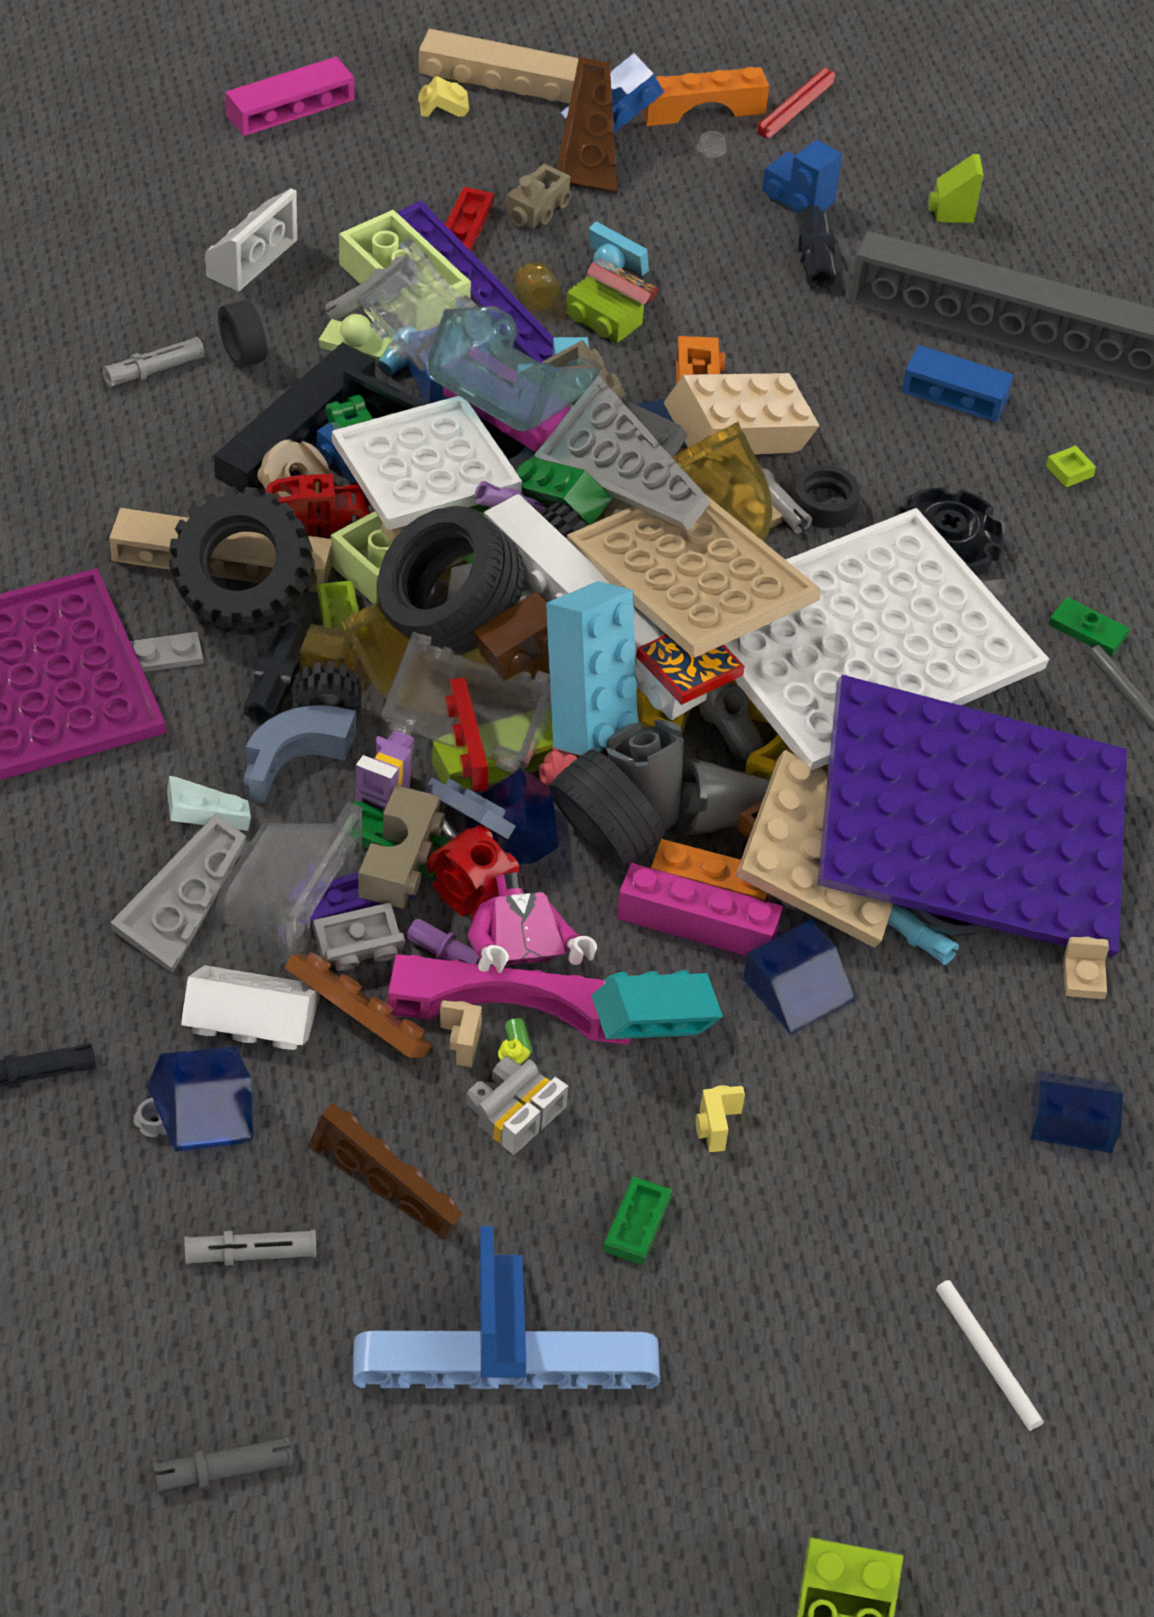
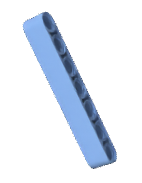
M366 1331L354 1338L353 1382L360 1388H365V1384H380V1388H410V1384H425V1388H454V1384H469V1388H499V1384H514V1388L543 1389V1385H558V1389H587V1385H602V1389H631V1385H646V1389H651L660 1382L658 1339L653 1334L646 1332L525 1331L526 1378L480 1377V1331Z

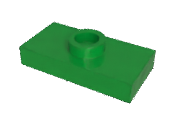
M1066 597L1053 613L1048 624L1091 647L1099 645L1111 657L1128 637L1130 631L1129 627L1069 597Z
M633 1176L604 1242L603 1252L644 1265L672 1198L673 1190Z

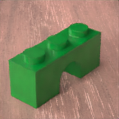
M531 457L522 463L516 472L522 480L521 494L523 496L544 502L547 508L554 502L561 501L563 505L567 504L570 507L571 512L574 510L578 514V519L580 521L583 519L588 526L596 521L613 499L583 469Z

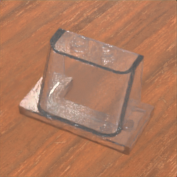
M410 237L399 245L406 257L356 299L373 321L369 326L382 341L388 337L391 340L388 346L401 361L407 357L419 371L428 369L482 345H485L498 359L509 351L486 314L467 295L462 297L439 273L429 256Z
M347 802L335 823H263L252 841H246L243 845L235 868L228 869L223 877L221 891L215 908L216 921L277 943L279 962L286 965L292 954L301 955L311 939L310 917L332 880L349 875L362 855V807Z

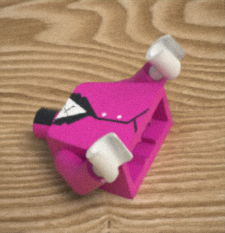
M518 872L502 874L496 877L499 897H494L480 904L468 932V939L479 957L478 968L482 972H487L492 965L496 967L498 973H501L505 966L550 961L564 955L565 950L570 951V963L578 965L581 964L583 955L588 960H593L597 949L596 942L592 938L579 936L565 922L553 905L549 903L547 896L543 892L523 894L520 873Z

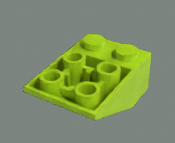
M808 1537L796 1617H894L903 1555Z

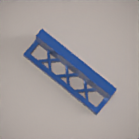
M480 1226V1377L526 1378L523 1255H494L493 1226Z

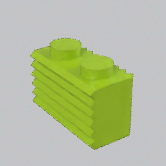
M586 276L585 280L582 279L581 283L578 282L567 293L566 313L575 322H582L594 329L602 338L607 337L615 343H619L642 325L644 304L590 276Z

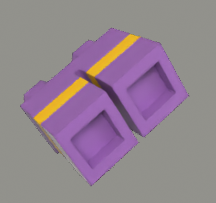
M393 731L388 740L377 736L375 758L372 759L363 755L356 764L355 801L357 800L385 811L395 785L410 788L411 776L413 774V764L411 763L412 750L414 749V738L399 731Z

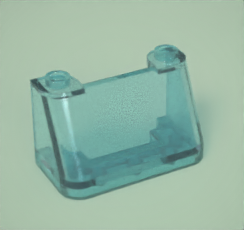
M496 306L445 309L427 361L430 377L436 383L515 430L528 431L538 428L579 399L600 373L601 367L585 358L572 359L567 363L566 367L555 368L548 363H539L513 348L517 333L516 323L512 316Z

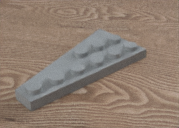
M599 375L534 455L535 458L586 470L611 497L687 531L691 529L711 503L702 490L679 467L671 455L663 449L654 436L631 410L624 405Z

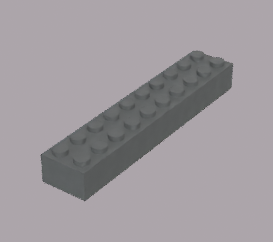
M867 232L857 253L849 303L1154 387V308L875 232Z

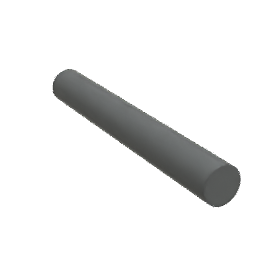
M1099 645L1094 646L1088 655L1150 728L1153 729L1154 708Z

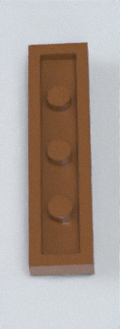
M312 952L309 955H291L284 967L286 970L407 1057L423 1058L429 1052L433 1043L422 1036L424 1030L407 1019L400 1021L391 1014L393 1008L383 1000L376 997L369 999L360 992L362 986L352 978L343 974L340 977L329 970L331 964L326 959Z

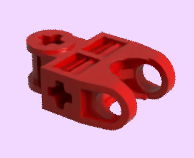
M333 474L297 475L272 481L265 490V493L274 494L283 491L291 495L278 498L281 504L287 503L293 509L308 536L317 537V527H321V538L331 539L332 534L353 523V515H355L356 521L371 513L368 510L370 501L361 487L355 484L334 487ZM315 482H319V493H315ZM352 493L355 494V505L352 503Z

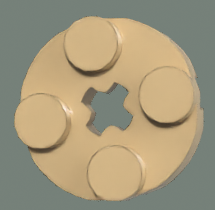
M284 440L276 444L265 454L257 475L266 490V487L272 481L291 477L289 469L291 471L297 469L301 475L327 474L329 472L328 464L323 455L311 444L304 441L299 444L290 442L291 440ZM315 482V493H319V482ZM283 491L276 492L273 494L277 496V498L291 496L289 493Z

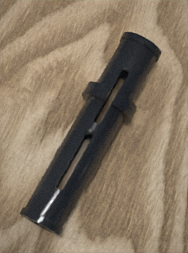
M92 1043L27 1056L13 1057L12 1054L4 1055L3 1060H0V1087L8 1085L10 1089L18 1087V1083L96 1069Z

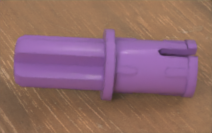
M421 919L414 920L407 932L408 939L435 954V959L459 960L464 963L479 964V957L475 950L458 941L454 933L446 934Z

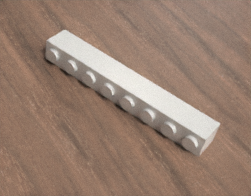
M517 494L484 512V516L516 544L523 560L524 579L529 583L534 592L541 594L548 602L596 581L610 584L593 563L521 495ZM633 605L637 688L649 698V701L656 709L661 710L668 718L673 720L705 701L707 693L681 705L636 658L638 647L666 635V633Z

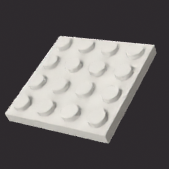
M464 395L332 431V443L388 531L406 526L419 516L435 509L451 506L471 507L478 505L475 502L474 495L477 486L482 481L507 490L513 488L522 492V480Z

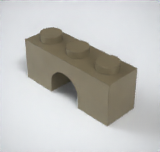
M395 785L383 813V838L400 844L392 847L370 844L358 873L359 898L382 904L391 902L392 906L404 909L409 895L417 894L421 881V872L419 870L421 865L427 866L428 857L432 855L433 843L431 842L433 835L440 836L444 825L445 814L440 813V796Z

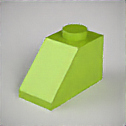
M972 154L937 178L935 192H930L928 198L929 211H934L936 222L974 223L983 179L980 154Z

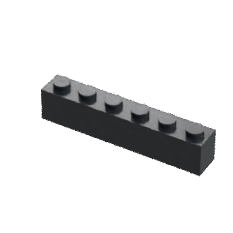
M344 342L339 344L214 454L215 478L230 487H235L241 493H244L245 487L263 488L264 486L259 481L257 474L262 466L265 454L276 444L284 440H291L290 442L299 444L304 441L311 444L313 437L317 435V431L330 423L326 414V405L336 401L339 404L343 403V370L348 367L376 378L375 359Z

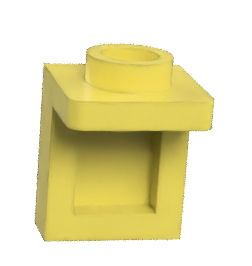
M435 76L430 84L425 85L419 93L418 101L420 102L421 116L429 117L436 106L456 116H465L469 111L467 90L457 83H450L438 76Z
M721 1085L703 1090L700 1114H696V1130L699 1139L706 1138L708 1152L725 1151L728 1136V1125L725 1115L742 1114L745 1097L743 1086L729 1087Z

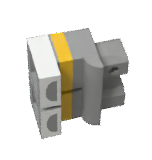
M506 1056L495 1066L492 1072V1079L500 1086L493 1090L482 1081H478L468 1090L466 1104L479 1115L478 1126L510 1153L515 1155L539 1133V1128L542 1130L566 1108L568 1085L556 1077L550 1081L541 1075L535 1063L530 1059L523 1065H520Z

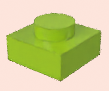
M1076 445L1048 456L1046 467L1065 487L1094 477L1096 466Z

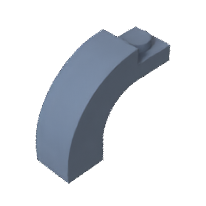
M325 705L305 706L278 714L261 725L253 733L245 747L246 772L244 786L249 787V801L264 804L277 772L285 763L294 758L305 755H321L345 761L356 735V711Z

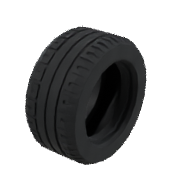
M461 506L432 510L408 524L397 535L386 551L380 566L377 582L379 606L383 616H385V619L391 626L428 653L440 656H453L470 652L478 648L473 630L519 603L524 582L522 556L516 544L480 512ZM474 553V561L469 576L457 594L443 605L429 610L428 600L433 585L444 569L458 558Z

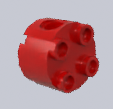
M478 825L473 829H466L430 855L427 862L428 874L430 875L435 871L438 879L432 883L437 894L461 917L471 914V919L469 920L474 919L480 904L494 897H499L497 876L520 871L515 857L510 853H504L498 843L494 841L490 830L484 825Z

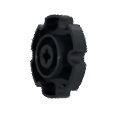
M944 487L924 489L908 496L907 505L898 506L895 511L894 517L917 508L976 576L986 573L989 570L991 560L998 561L1001 557L1006 536L1005 524L1002 519L993 517L994 507L990 503L973 493L959 490L958 493H949Z

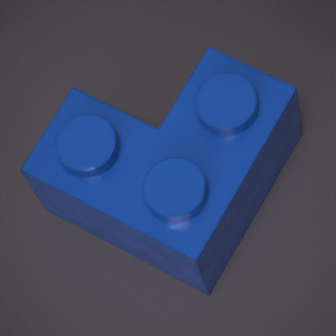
M815 140L797 155L787 151L765 168L762 191L771 199H777L791 207L796 213L803 211L810 205L819 206L820 210L824 211L835 202L842 153L819 140Z

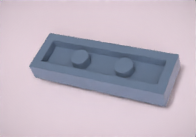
M431 778L424 790L429 794L440 796V801L506 839L510 837L515 828L514 824L503 818L506 813L504 809L451 779H448L446 784H443Z

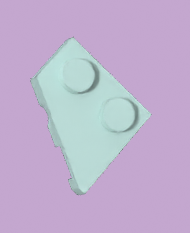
M169 776L167 795L171 821L205 825L216 814L234 828L248 831L251 819L248 800L178 777Z

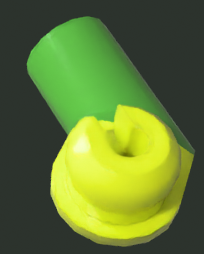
M514 1018L505 1024L508 1040L506 1039L502 1042L498 1056L500 1060L507 1056L515 1062L522 1064L532 1054V1048L524 1020Z

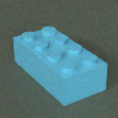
M596 581L546 603L553 748L580 756L590 749L599 752L609 748L608 740L611 735L627 725L638 722L633 590Z

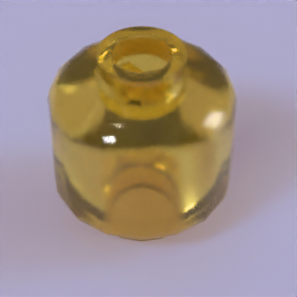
M531 262L518 269L514 276L513 287L515 294L525 308L531 311H541L551 307L557 300L559 295L558 281L548 266L539 262Z

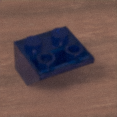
M520 768L479 795L504 809L506 813L503 818L515 825L508 839L492 830L490 832L494 841L498 843L504 853L513 855L518 864H534L558 848L553 797L547 784ZM466 816L467 829H473L478 825H482Z

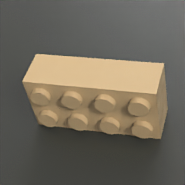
M790 373L683 375L664 401V405L674 423L681 425L688 434L685 443L692 456L794 453L804 447L820 426Z

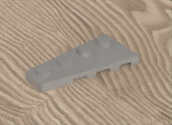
M215 814L110 922L111 930L147 957L173 973L245 847L246 836Z

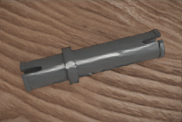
M286 1436L282 1439L204 1454L202 1450L193 1451V1456L152 1463L157 1493L193 1484H198V1487L202 1488L208 1486V1481L287 1465L293 1466L292 1449H289V1446H291L289 1437Z

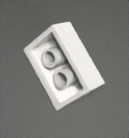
M289 189L267 200L255 211L249 213L246 219L235 228H232L218 243L211 246L205 253L206 276L239 292L297 241L296 190Z
M204 965L188 976L181 1025L192 1027V1032L198 1035L215 1036L217 1031L231 1033L232 1039L236 1041L255 1043L257 1038L273 1040L272 1046L293 1050L297 1049V1045H303L309 1038L320 993L302 981Z

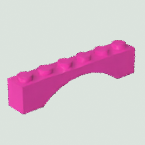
M395 955L388 992V1004L393 1008L392 1015L429 1020L440 1014L441 1003L444 1000L452 1002L464 1001L471 1005L483 1003L517 1004L536 1008L554 1015L575 1027L589 1040L630 1045V1038L606 1040L591 997L595 991L605 984L604 980L584 978L580 975L567 976L544 973L539 970L527 971L503 968L502 972L498 973L494 965L490 966L487 972H482L479 970L478 964L464 963L459 960L447 961L424 958L419 955Z

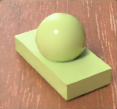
M351 314L342 322L331 319L319 338V348L333 351L339 344L344 342L373 357L375 364H377L390 346L394 336L373 331L372 324L368 318L362 314Z

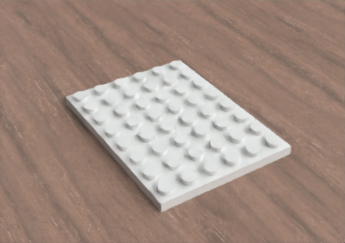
M917 508L786 559V561L820 587V600L724 644L745 666L744 675L735 679L737 684L800 760L807 763L810 771L829 763L836 683L842 674L963 705L1045 669L1049 661L1044 652Z

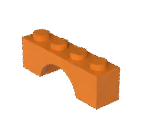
M747 67L726 71L717 70L697 74L687 73L667 77L657 76L656 79L664 93L641 111L647 126L678 123L689 109L707 102H717L726 105L732 110L735 117L766 114L769 84L761 67Z

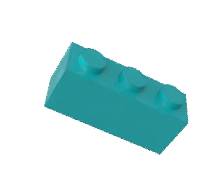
M682 970L673 974L659 975L657 971H651L642 975L628 976L626 972H620L607 977L604 980L605 984L591 995L606 1040L696 1035L704 1032L723 1017L707 973L690 974L688 970Z

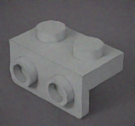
M391 902L313 920L312 924L321 957L331 964L329 968L335 967L336 971L353 969L359 965V961L374 958L375 962L391 960L395 958L398 952L402 951L405 943L404 934L399 933Z

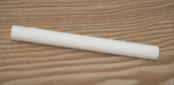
M947 1280L941 1283L936 1288V1291L1027 1429L1030 1431L1041 1426L1044 1423L1043 1419L952 1282Z

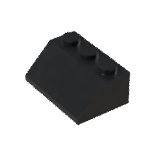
M348 367L343 370V403L348 402L349 397L361 395L366 409L373 419L427 405V403L366 373Z

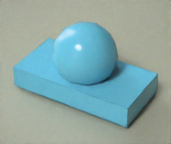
M595 221L589 228L590 245L592 249L596 250L593 262L603 259L621 269L626 267L640 276L649 271L646 248Z

